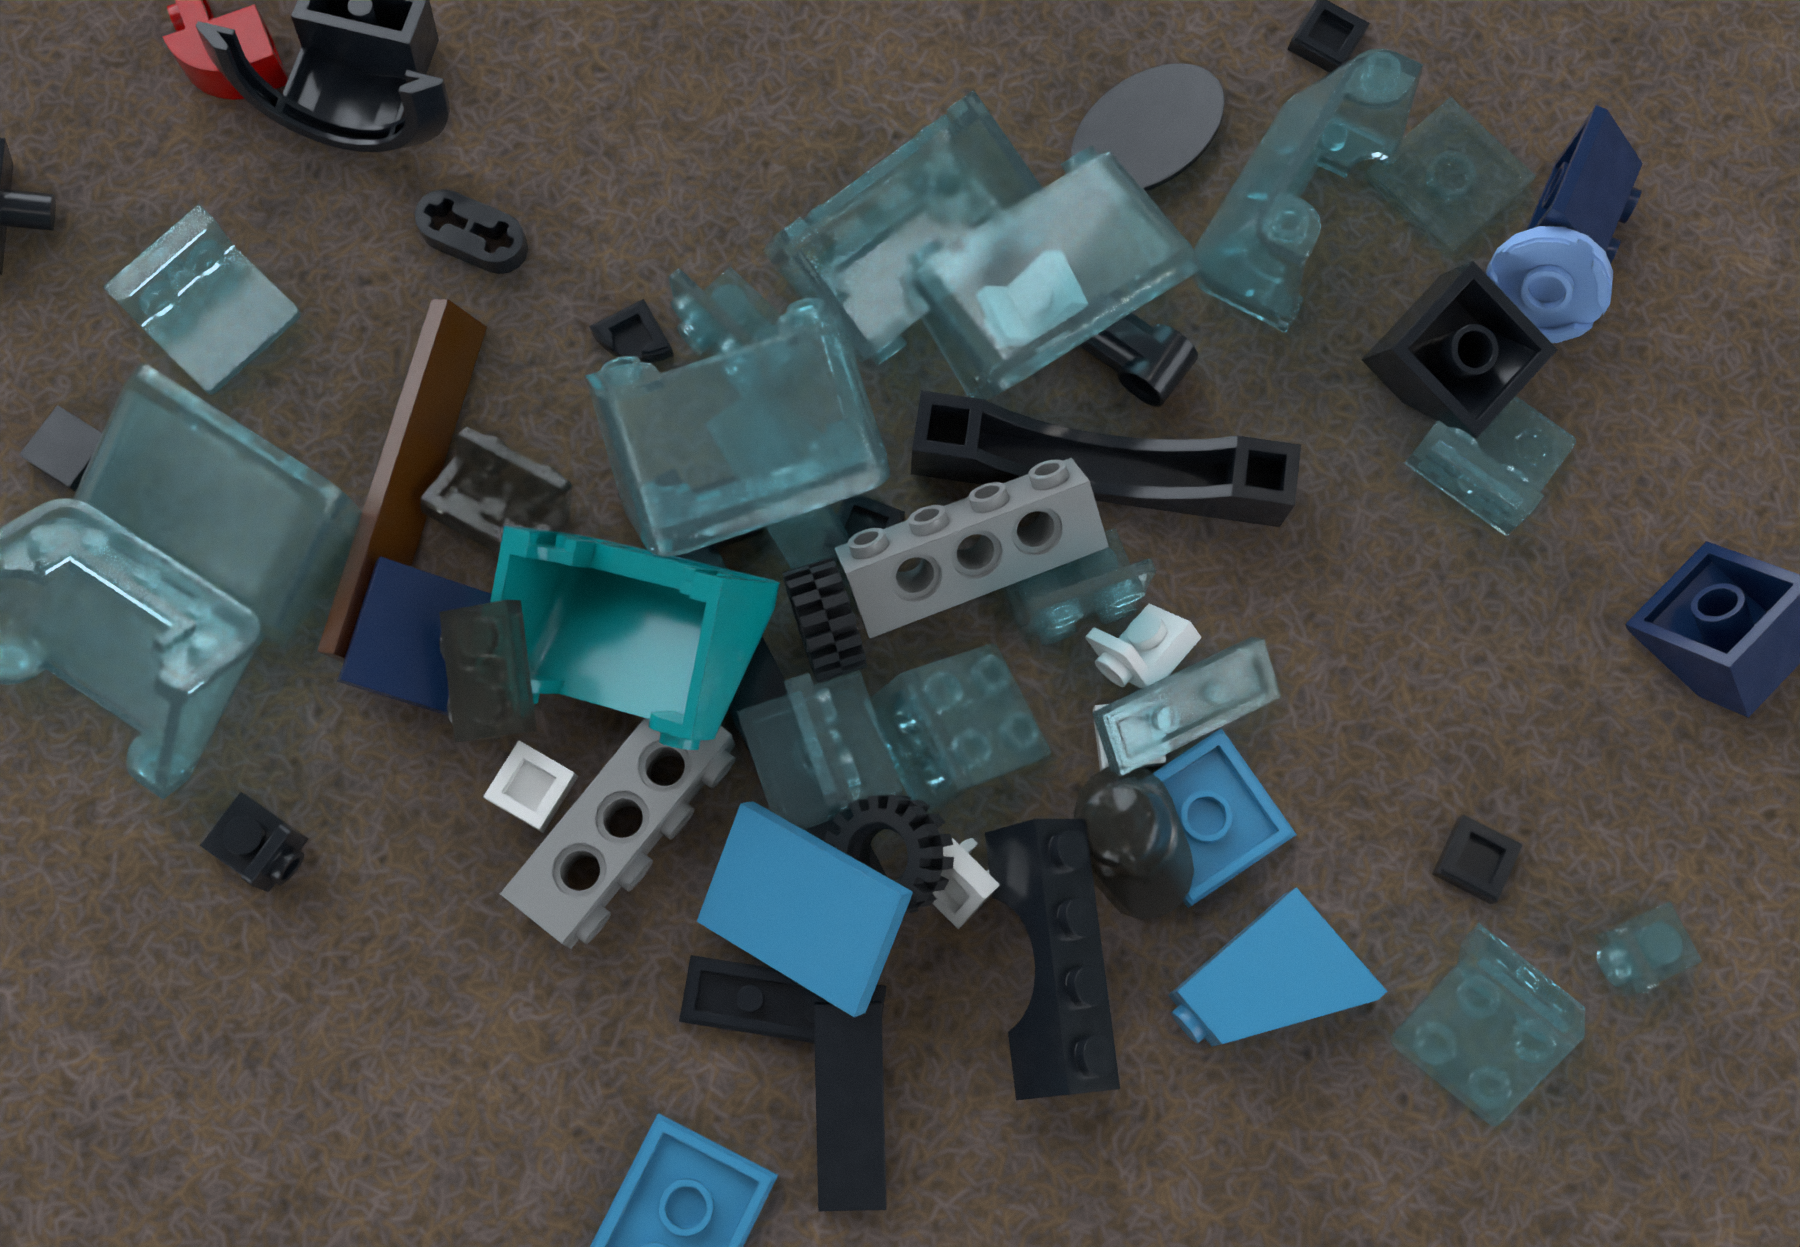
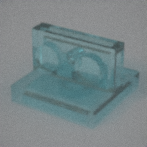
M860 670L816 685L813 684L810 673H806L784 681L786 695L737 711L770 811L801 829L832 820L838 812L851 811L848 804L856 799H868V796L903 795L898 775Z

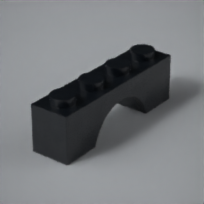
M1032 819L985 832L989 874L1000 884L992 893V898L1011 907L1020 917L1028 932L1034 954L1035 979L1030 1003L1021 1020L1008 1031L1016 1101L1120 1089L1086 820Z

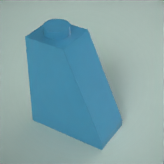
M1296 887L1283 894L1168 996L1177 1005V1008L1171 1012V1015L1185 1034L1197 1044L1205 1038L1212 1047L1377 1001L1388 991Z

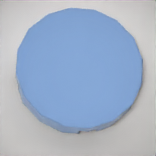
M1538 226L1516 233L1497 248L1486 270V275L1551 343L1563 342L1580 337L1593 327V322L1599 319L1602 313L1604 315L1611 302L1613 269L1606 252L1588 235L1567 227Z

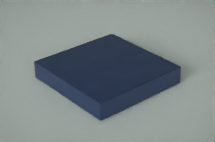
M380 556L376 560L337 682L459 720L467 719L479 681L476 680V674L492 594Z

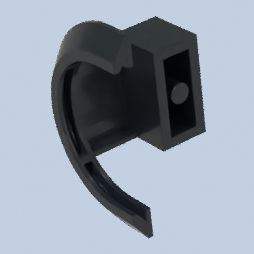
M297 0L291 18L301 44V49L282 94L267 83L251 66L234 29L199 21L196 24L199 36L211 61L251 105L278 124L314 141L351 151L385 152L428 142L444 130L448 121L450 105L444 79L426 75L439 42L430 0Z

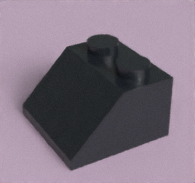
M1471 261L1441 274L1364 356L1362 361L1402 403L1470 439H1475L1481 435L1558 349L1474 261Z

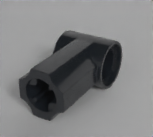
M1098 291L1088 299L1087 304L1079 311L1068 330L1067 338L1118 372V379L1128 392L1148 405L1160 407L1198 359V352L1188 338L1172 327L1164 324H1156L1152 327L1113 299Z

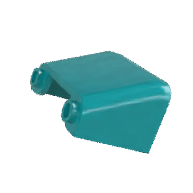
M504 526L476 680L500 686V697L511 701L536 704L539 702L540 694H561L650 719L649 728L661 732L659 743L679 749L698 750L701 740L715 739L775 609L780 582L599 538L565 532Z

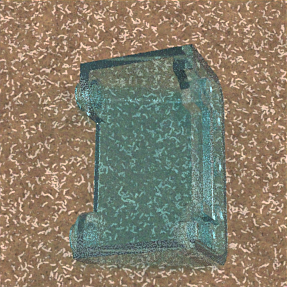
M1384 48L1370 49L1357 55L1290 97L1281 107L1196 243L1191 258V274L1196 285L1205 293L1287 333L1302 307L1303 297L1299 295L1305 264L1316 246L1321 230L1318 213L1312 205L1300 198L1301 194L1319 166L1344 178L1347 177L1354 164L1365 159H1377V164L1387 168L1401 145L1423 64L1395 51Z
M974 90L946 110L947 114L938 118L931 125H927L911 140L824 204H820L811 210L804 220L799 217L777 233L763 249V252L777 271L860 363L871 357L878 366L907 344L900 334L910 327L912 323L1012 249H1015L1021 258L1051 236L1044 226L1061 214Z
M1093 145L1087 147L1061 164L1066 175L945 248L940 239L937 238L907 257L913 268L905 272L898 281L968 397L988 400L1002 393L1204 268L1192 245L1110 149L1098 155Z
M805 298L791 303L787 307V313L777 321L778 336L660 373L650 363L640 362V359L636 356H622L606 362L601 367V371L585 375L624 512L649 552L658 556L685 554L870 491L888 480L891 473L886 449L838 307L828 298L824 300L821 298Z
M140 363L124 383L69 505V508L79 515L72 524L75 528L104 547L107 546L112 538L122 544H127L231 613L232 617L226 623V626L258 647L266 637L283 649L344 568L362 515L361 510L326 478L144 363Z
M68 498L53 499L42 503L0 528V684L23 683L47 669L141 732L142 734L128 748L126 768L129 775L139 784L160 798L165 799L183 785L193 774L256 652L261 624L258 617L249 608L93 506Z

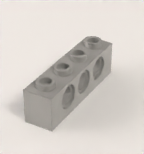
M1069 458L1064 461L1048 460L1041 462L1031 468L1027 475L1006 483L992 482L981 485L972 490L968 497L945 506L930 505L913 512L908 520L888 528L862 530L853 535L848 540V543L835 547V551L857 611L870 639L1098 552L1109 546L1090 481L1074 460ZM1034 511H1040L1035 522L1026 527H1018L1020 520L1025 515ZM981 534L979 541L971 548L958 549L959 544L966 537ZM914 557L922 558L920 564L913 570L907 572L897 571L904 561Z
M644 718L507 884L500 895L566 947L572 949L579 939L584 944H588L601 931L610 918L611 912L605 906L618 890L623 887L626 891H631L646 875L653 863V860L647 854L664 835L670 840L673 839L687 824L695 810L689 805L693 797L704 784L711 789L714 788L731 769L736 759L730 754L731 750L735 747V742L732 734L722 726H720L715 739L701 740L698 750H686L659 743L661 732L649 728L650 719ZM674 756L683 760L685 764L684 772L676 783L669 786H660L651 781V770L654 764L661 758ZM628 806L640 809L643 820L641 827L635 834L626 838H618L611 835L610 820L617 810ZM591 857L597 859L600 865V875L596 883L586 890L578 891L571 889L568 882V873L571 866L581 858Z

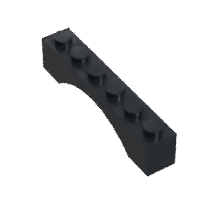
M921 390L912 447L910 474L981 485L992 482L1006 483L1027 475L1031 468L1041 462L1048 460L1064 461L1072 458L1089 479L1095 501L1280 527L1295 506L1301 445L1244 436L1171 440L1106 435L1036 420L1007 410L985 399Z

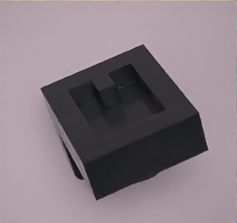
M240 792L200 846L242 875L241 879L253 887L269 892L275 883L281 886L296 873L304 859V853L300 850L309 838L251 797Z

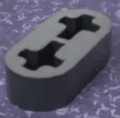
M446 189L432 191L423 196L418 202L414 213L416 225L426 243L434 249L496 274L510 273L519 268L525 261L528 253L527 239L521 225L511 215ZM449 210H452L457 223L465 228L463 230L451 224H444L440 231H438L432 218L435 215L445 217ZM503 233H507L511 247L509 249L499 247L492 254L486 240L480 237L479 234L498 240Z

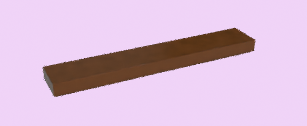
M449 299L431 300L317 652L342 663L348 650L376 560L381 556L412 566L485 336L487 326Z

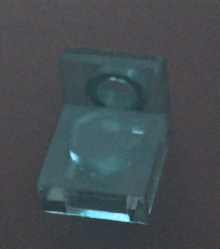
M1670 901L1659 904L1594 935L1600 947V950L1597 951V960L1603 974L1612 985L1620 986L1625 996L1648 992L1658 987V982L1702 962Z

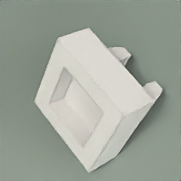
M518 740L483 797L544 833L578 776L573 771Z
M952 838L953 845L943 847V856L954 857L953 869L942 870L941 876L949 879V882L944 890L932 893L937 898L932 904L957 929L967 922L1000 886L989 874V869L986 871L970 855L978 844L973 838L964 840L960 845Z

